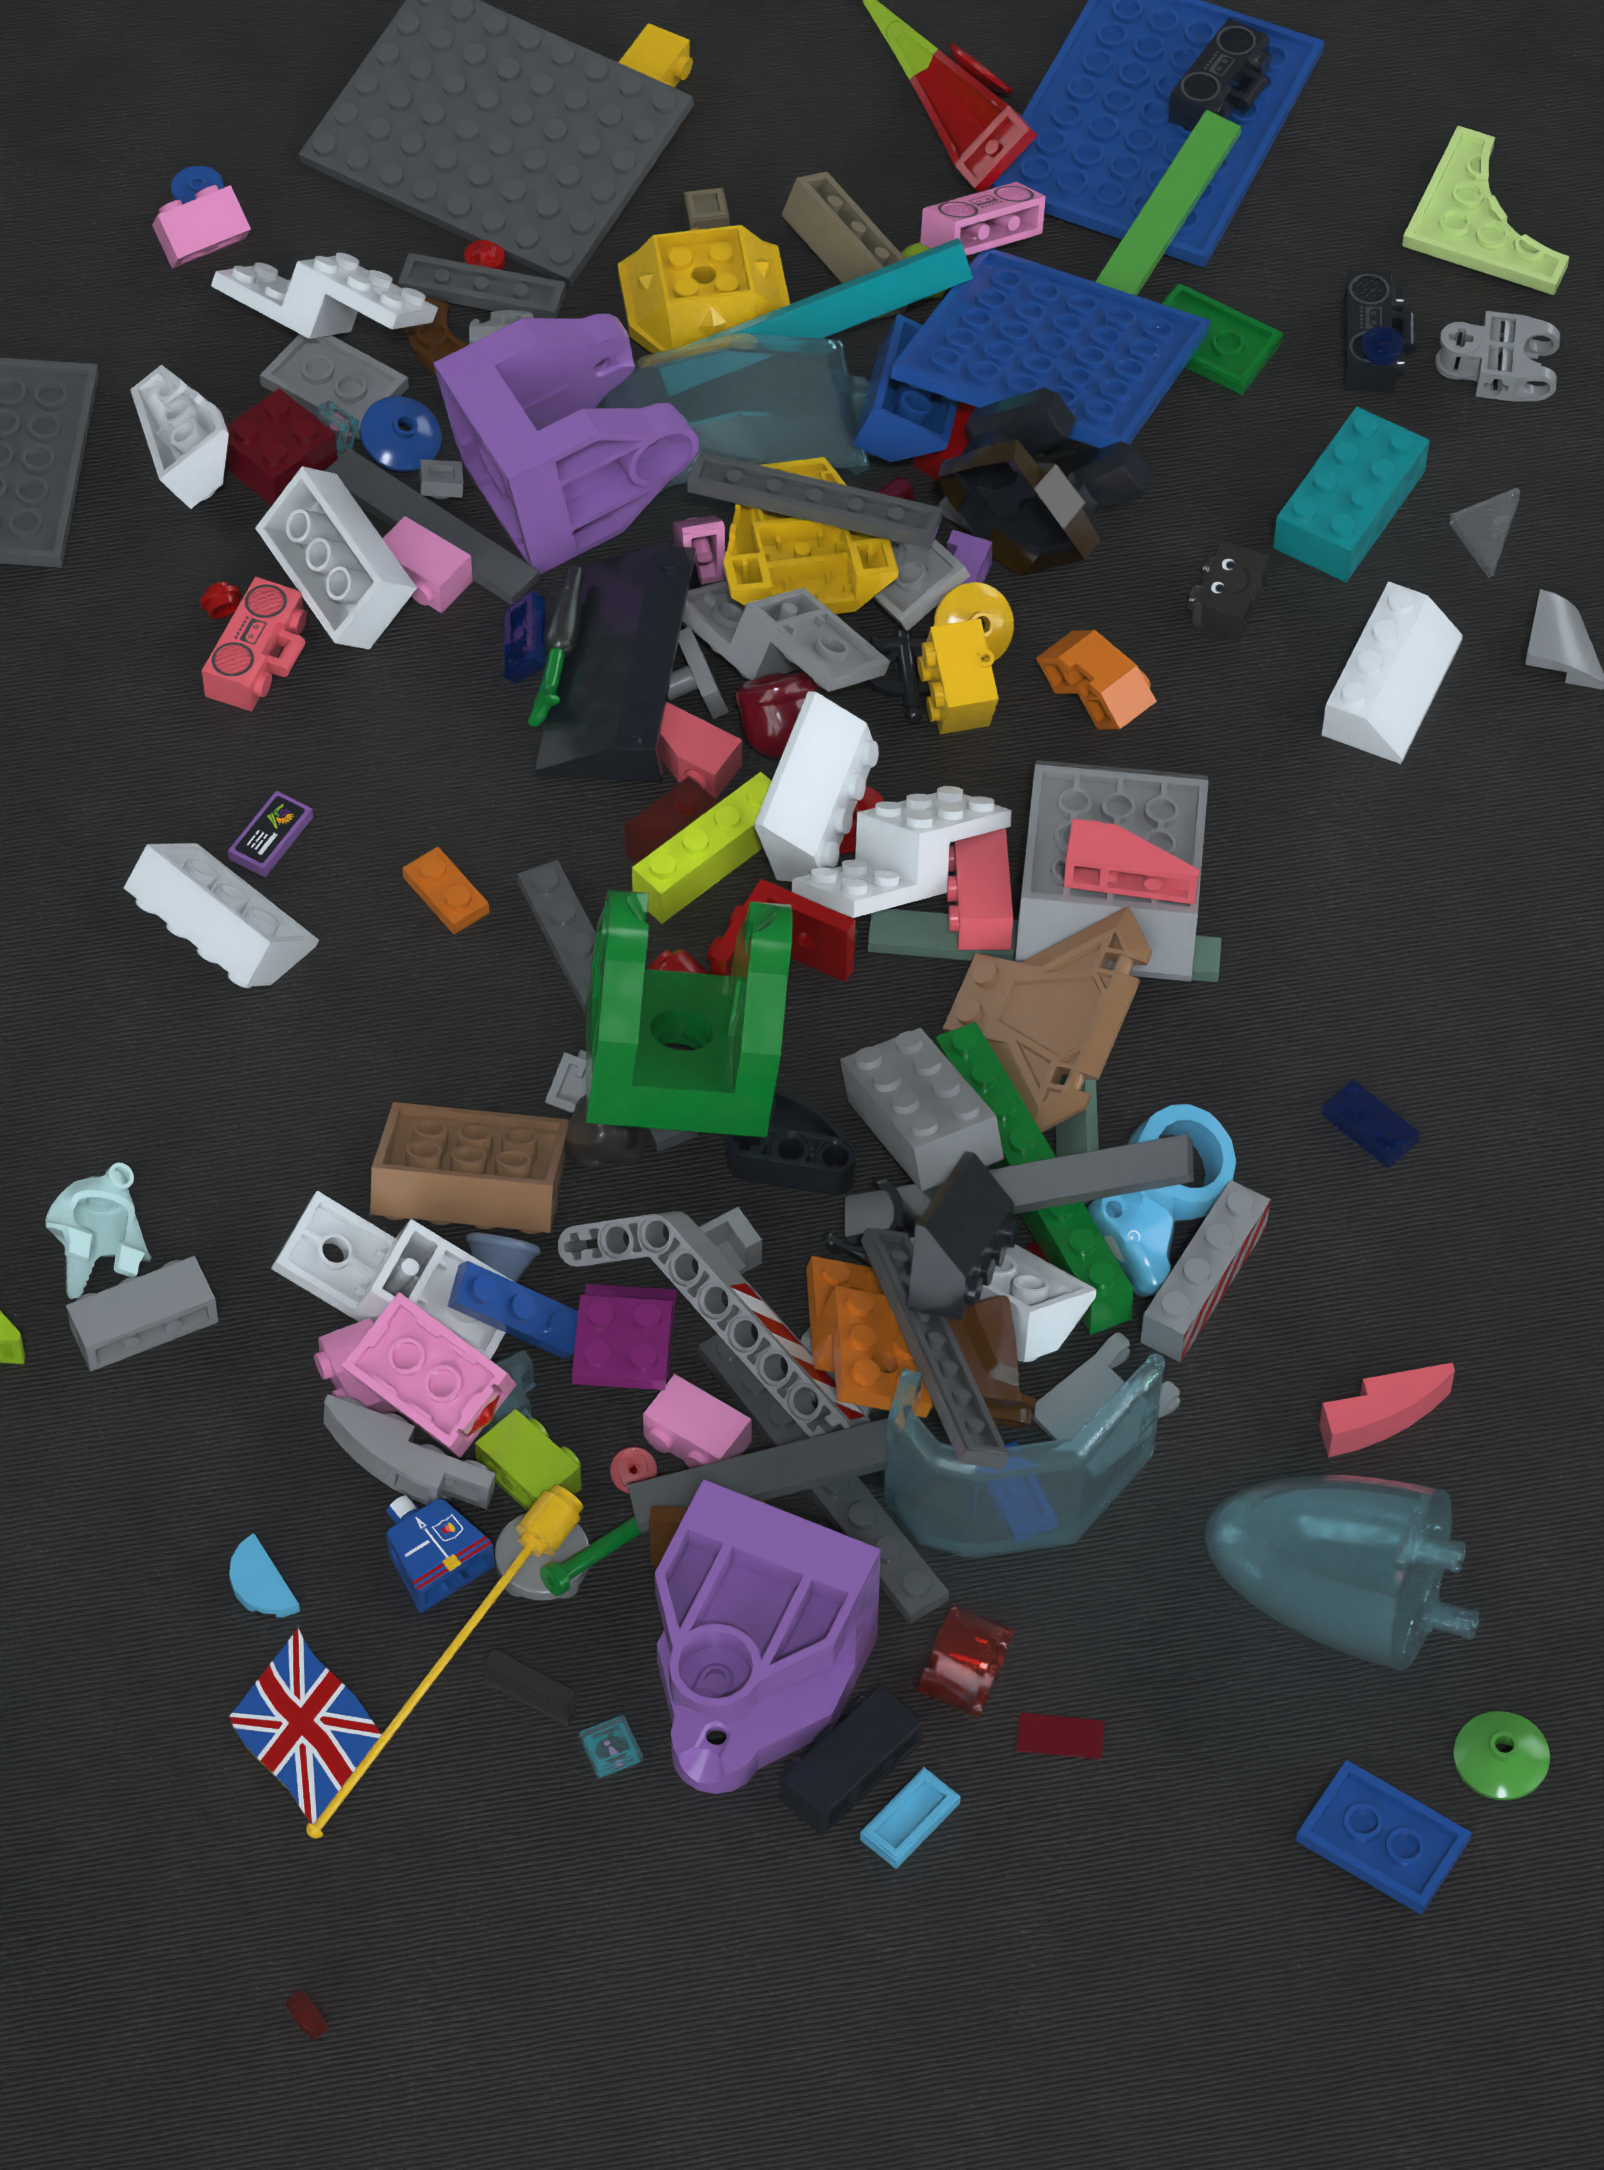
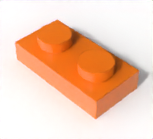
M439 847L434 848L403 867V878L453 934L458 933L489 914V903Z

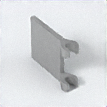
M1121 1333L1113 1334L1095 1355L1036 1402L1035 1417H1031L1088 1475L1093 1473L1157 1419L1170 1414L1180 1404L1178 1397L1180 1391L1172 1382H1164L1144 1402L1112 1370V1368L1125 1362L1130 1356V1342Z

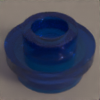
M1378 326L1371 328L1364 334L1362 339V349L1367 359L1376 365L1393 363L1403 350L1404 342L1402 336L1390 327Z

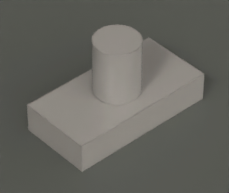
M691 627L681 630L678 642L688 665L672 672L668 691L669 700L672 701L699 688L713 719L729 713Z

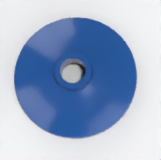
M391 396L376 401L367 409L360 424V437L366 452L375 462L393 471L414 472L420 470V459L434 460L441 446L442 434L436 417L426 406L411 398ZM398 424L405 425L410 431L401 430Z

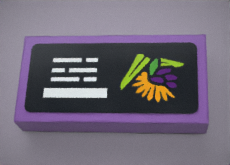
M276 791L229 848V860L265 878L313 819L312 808Z

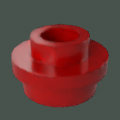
M219 582L209 586L199 602L201 608L208 612L210 618L219 619L235 613L240 604L239 600L242 594L239 587L229 585L227 582Z

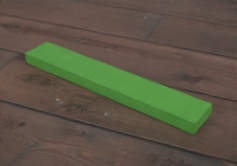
M1206 109L1095 281L1096 283L1135 296L1139 294L1241 135V126Z

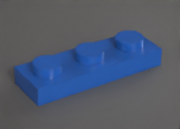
M466 1261L458 1265L447 1307L563 1359L573 1355L578 1320L577 1310L472 1262Z

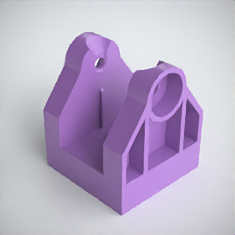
M608 313L594 314L582 319L522 318L433 363L463 466L524 561L532 566V568L534 567L540 571V575L623 533L662 488L691 464L699 449L697 435L685 417L670 403H655L644 408H595L608 392L623 383L635 368L629 335L619 319Z
M703 1479L655 1571V1594L664 1631L657 1642V1663L672 1721L671 1754L673 1765L685 1783L698 1791L712 1794L732 1792L748 1783L758 1769L816 1741L818 1736L827 1727L835 1726L877 1641L881 1549ZM718 1730L723 1732L727 1738L724 1743L713 1745L707 1741L706 1737L710 1732Z

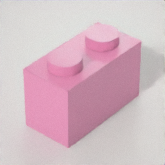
M213 185L196 193L195 200L182 204L181 200H175L159 208L160 214L156 216L152 226L172 269L245 240L251 228L231 185L220 190L217 185Z
M406 516L383 538L386 545L417 587L411 596L421 605H428L443 613L473 582L470 554Z
M674 1374L666 1384L665 1390H661L643 1413L644 1437L653 1448L662 1453H672L685 1461L686 1465L692 1469L741 1456L752 1442V1419Z

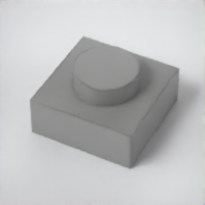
M420 459L419 479L421 496H431L435 499L462 498L464 485L462 462Z

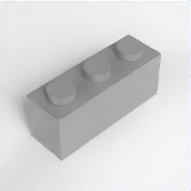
M195 1256L184 1260L170 1261L161 1269L140 1277L126 1278L117 1286L99 1293L82 1295L75 1302L66 1305L70 1329L90 1372L219 1322L215 1297Z

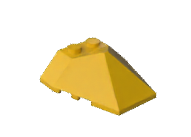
M825 457L760 465L846 485ZM735 503V512L730 526L729 542L724 556L723 568L731 598L744 606L749 602L804 587L834 614L856 612L898 578L899 571L889 539Z

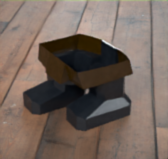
M1045 387L999 400L980 408L975 407L967 420L965 429L970 442L961 455L942 462L938 475L948 501L975 537L991 541L992 555L1020 576L1085 560L1101 541L1090 522L1094 510L1141 498L1151 481L1153 473L1137 449L1122 441L1102 448L1097 447L1052 459L1050 463H1036L1032 456L1066 443L1076 423L1075 416L1060 395Z

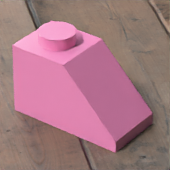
M713 515L673 522L674 547H693L696 549L702 577L701 584L725 580L723 568L725 526L723 521Z

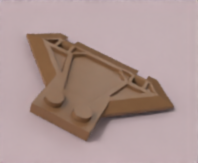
M1129 906L1021 963L975 953L943 1026V1030L946 1033L977 1022L1040 1131L1044 1132L1087 1109L1092 1096L1081 1091L1085 1079L1099 1080L1140 983L1139 978L1130 976L1134 965H1148L1153 952ZM1111 960L1116 961L1113 970L1107 969ZM1062 1075L1067 1076L1064 1085L1058 1084Z

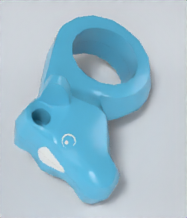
M1190 1104L1170 1105L1154 1113L1132 1133L1127 1145L1159 1139L1160 1135L1178 1136L1188 1134L1193 1141V1147L1203 1160L1205 1170L1203 1186L1189 1188L1179 1184L1093 1200L1087 1208L1133 1286L1134 1293L1141 1297L1156 1295L1173 1270L1169 1253L1174 1235L1175 1221L1192 1220L1207 1216L1229 1181H1233L1236 1157L1231 1138L1210 1112Z

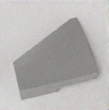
M1540 589L1525 665L1567 672L1565 683L1603 690L1604 673L1580 612L1565 598Z

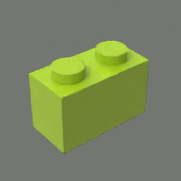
M516 1408L475 1442L476 1461L486 1466L489 1471L496 1473L495 1483L527 1512L543 1491L549 1492L553 1485L561 1486L573 1495L582 1489L581 1463L577 1456L565 1446L559 1448L549 1439L546 1429L539 1421L532 1417L527 1419Z

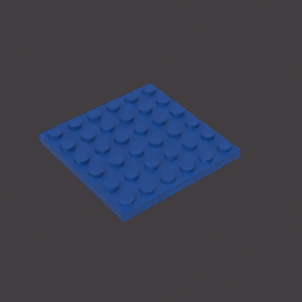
M991 248L981 251L969 267L973 279L952 287L892 364L891 378L904 382L910 387L922 388L943 395L948 400L960 401L978 408L1045 387L1057 392L1076 418L1074 430L1068 440H1077L1098 448H1103L1120 441L1130 445L1208 335L1211 320Z

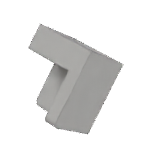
M739 1207L699 1227L740 1274L762 1264V1239Z

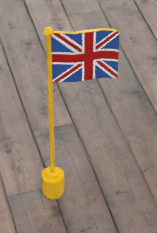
M553 1485L549 1492L543 1491L516 1526V1530L520 1535L518 1542L523 1547L522 1551L382 1734L357 1697L315 1657L303 1639L299 1628H297L229 1716L235 1731L247 1749L289 1790L310 1822L306 1826V1832L311 1838L317 1839L324 1835L321 1829L531 1554L541 1557L543 1553L553 1556L581 1520L579 1514L584 1506L575 1495L558 1485Z

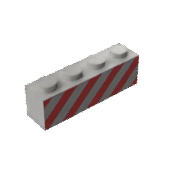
M1232 1180L1229 1181L1145 1311L1140 1343L1181 1363L1265 1231L1271 1199Z

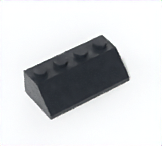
M965 1151L916 1223L907 1309L962 1320L969 1307L978 1304L983 1285H990L994 1268L1002 1266L1006 1249L1008 1247L1013 1248L1016 1243L1019 1222L1013 1220L1014 1202L974 1152Z

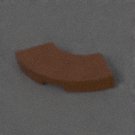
M426 297L425 301L438 307L433 322L406 327V336L414 356L427 370L436 375L434 362L469 344L457 339L449 330L447 325L450 315L449 304Z

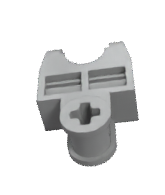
M1486 311L1483 326L1472 325L1466 322H1453L1443 328L1440 336L1442 348L1436 355V368L1443 376L1449 379L1477 381L1475 397L1513 402L1540 401L1550 397L1556 391V374L1551 369L1541 366V363L1531 360L1538 359V356L1551 355L1558 350L1560 333L1551 323L1525 315ZM1501 322H1505L1504 333H1500ZM1459 332H1462L1461 343L1456 345ZM1536 336H1545L1550 338L1551 340L1547 342H1542L1534 340L1532 338ZM1456 357H1460L1458 369H1454ZM1494 379H1498L1497 390H1493ZM1528 381H1543L1548 384L1534 386L1529 384Z

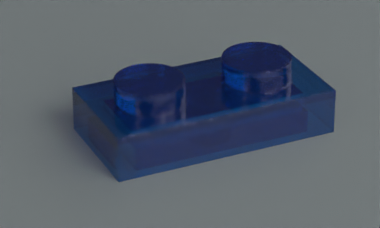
M533 590L504 610V677L516 684L545 665L546 652L543 640L546 625L545 597Z
M1354 1079L1323 1105V1117L1388 1169L1419 1142L1420 1132Z

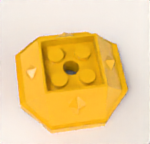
M742 225L701 230L693 228L690 231L652 235L639 250L618 263V278L629 336L656 356H661L790 305L778 245L762 241Z

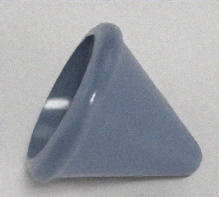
M478 1232L468 1233L466 1236V1242L469 1244L473 1257L514 1282L518 1281L533 1259L541 1253L538 1245L514 1238Z

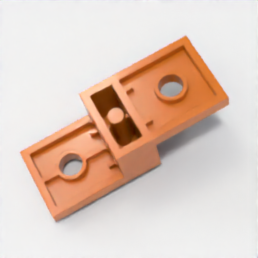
M811 1256L806 1267L813 1368L835 1373L837 1401L926 1418L933 1406L932 1399L872 1267Z

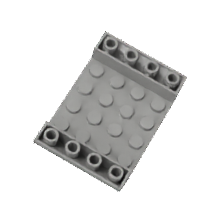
M1036 760L1015 962L1021 963L1129 906L1153 952L1148 965H1134L1130 976L1191 982L1200 893L1208 776ZM1072 820H1095L1102 823L1117 824L1199 869L1195 905L1063 887ZM1111 960L1107 969L1113 970L1116 961Z

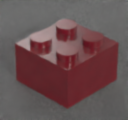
M280 388L226 426L229 436L225 468L270 506L274 504L302 466L325 471L338 459L335 433Z

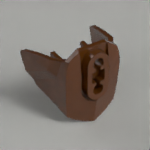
M1001 1295L980 1302L977 1305H972L962 1320L948 1318V1323L995 1425L1015 1428L1030 1427L1031 1417H1035L1036 1399L1019 1391L1016 1337L1008 1297ZM932 1401V1405H933V1406H932L931 1409H932V1410H936V1408H935V1406H934V1404H933V1401Z

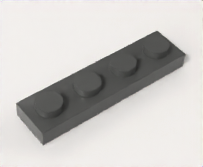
M408 253L398 281V287L402 289H415L426 297L438 301L490 311L523 310L531 312L533 318H557L566 294V284L563 281Z

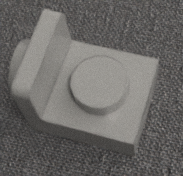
M579 1050L577 1057L564 1052L545 1103L585 1119L586 1051Z

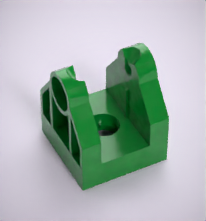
M608 889L605 905L597 923L586 1000V1123L767 1137L781 1057L787 980L792 945L791 905L750 901L746 918L736 937L730 976L645 969L649 924L645 923L649 893ZM663 1044H683L695 1050L681 1051L669 1048Z

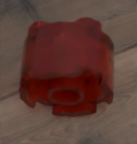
M953 1605L934 1644L935 1648L928 1664L930 1667H925L917 1692L980 1718L990 1695L989 1690L993 1681L997 1680L1006 1659V1652L1015 1630Z

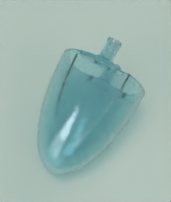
M1354 1475L1294 1476L1274 1479L1244 1488L1220 1502L1208 1517L1204 1529V1542L1212 1563L1227 1583L1258 1610L1277 1622L1334 1650L1370 1663L1403 1671L1416 1658L1427 1633H1430L1433 1629L1472 1640L1475 1635V1631H1472V1629L1477 1630L1479 1610H1471L1440 1602L1439 1587L1445 1569L1459 1573L1462 1566L1458 1562H1464L1466 1552L1465 1542L1451 1540L1452 1506L1450 1496L1444 1489L1378 1477Z

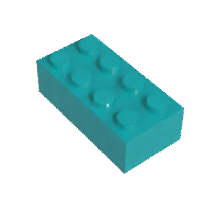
M1356 406L1278 514L1273 548L1347 583L1424 474L1430 440Z

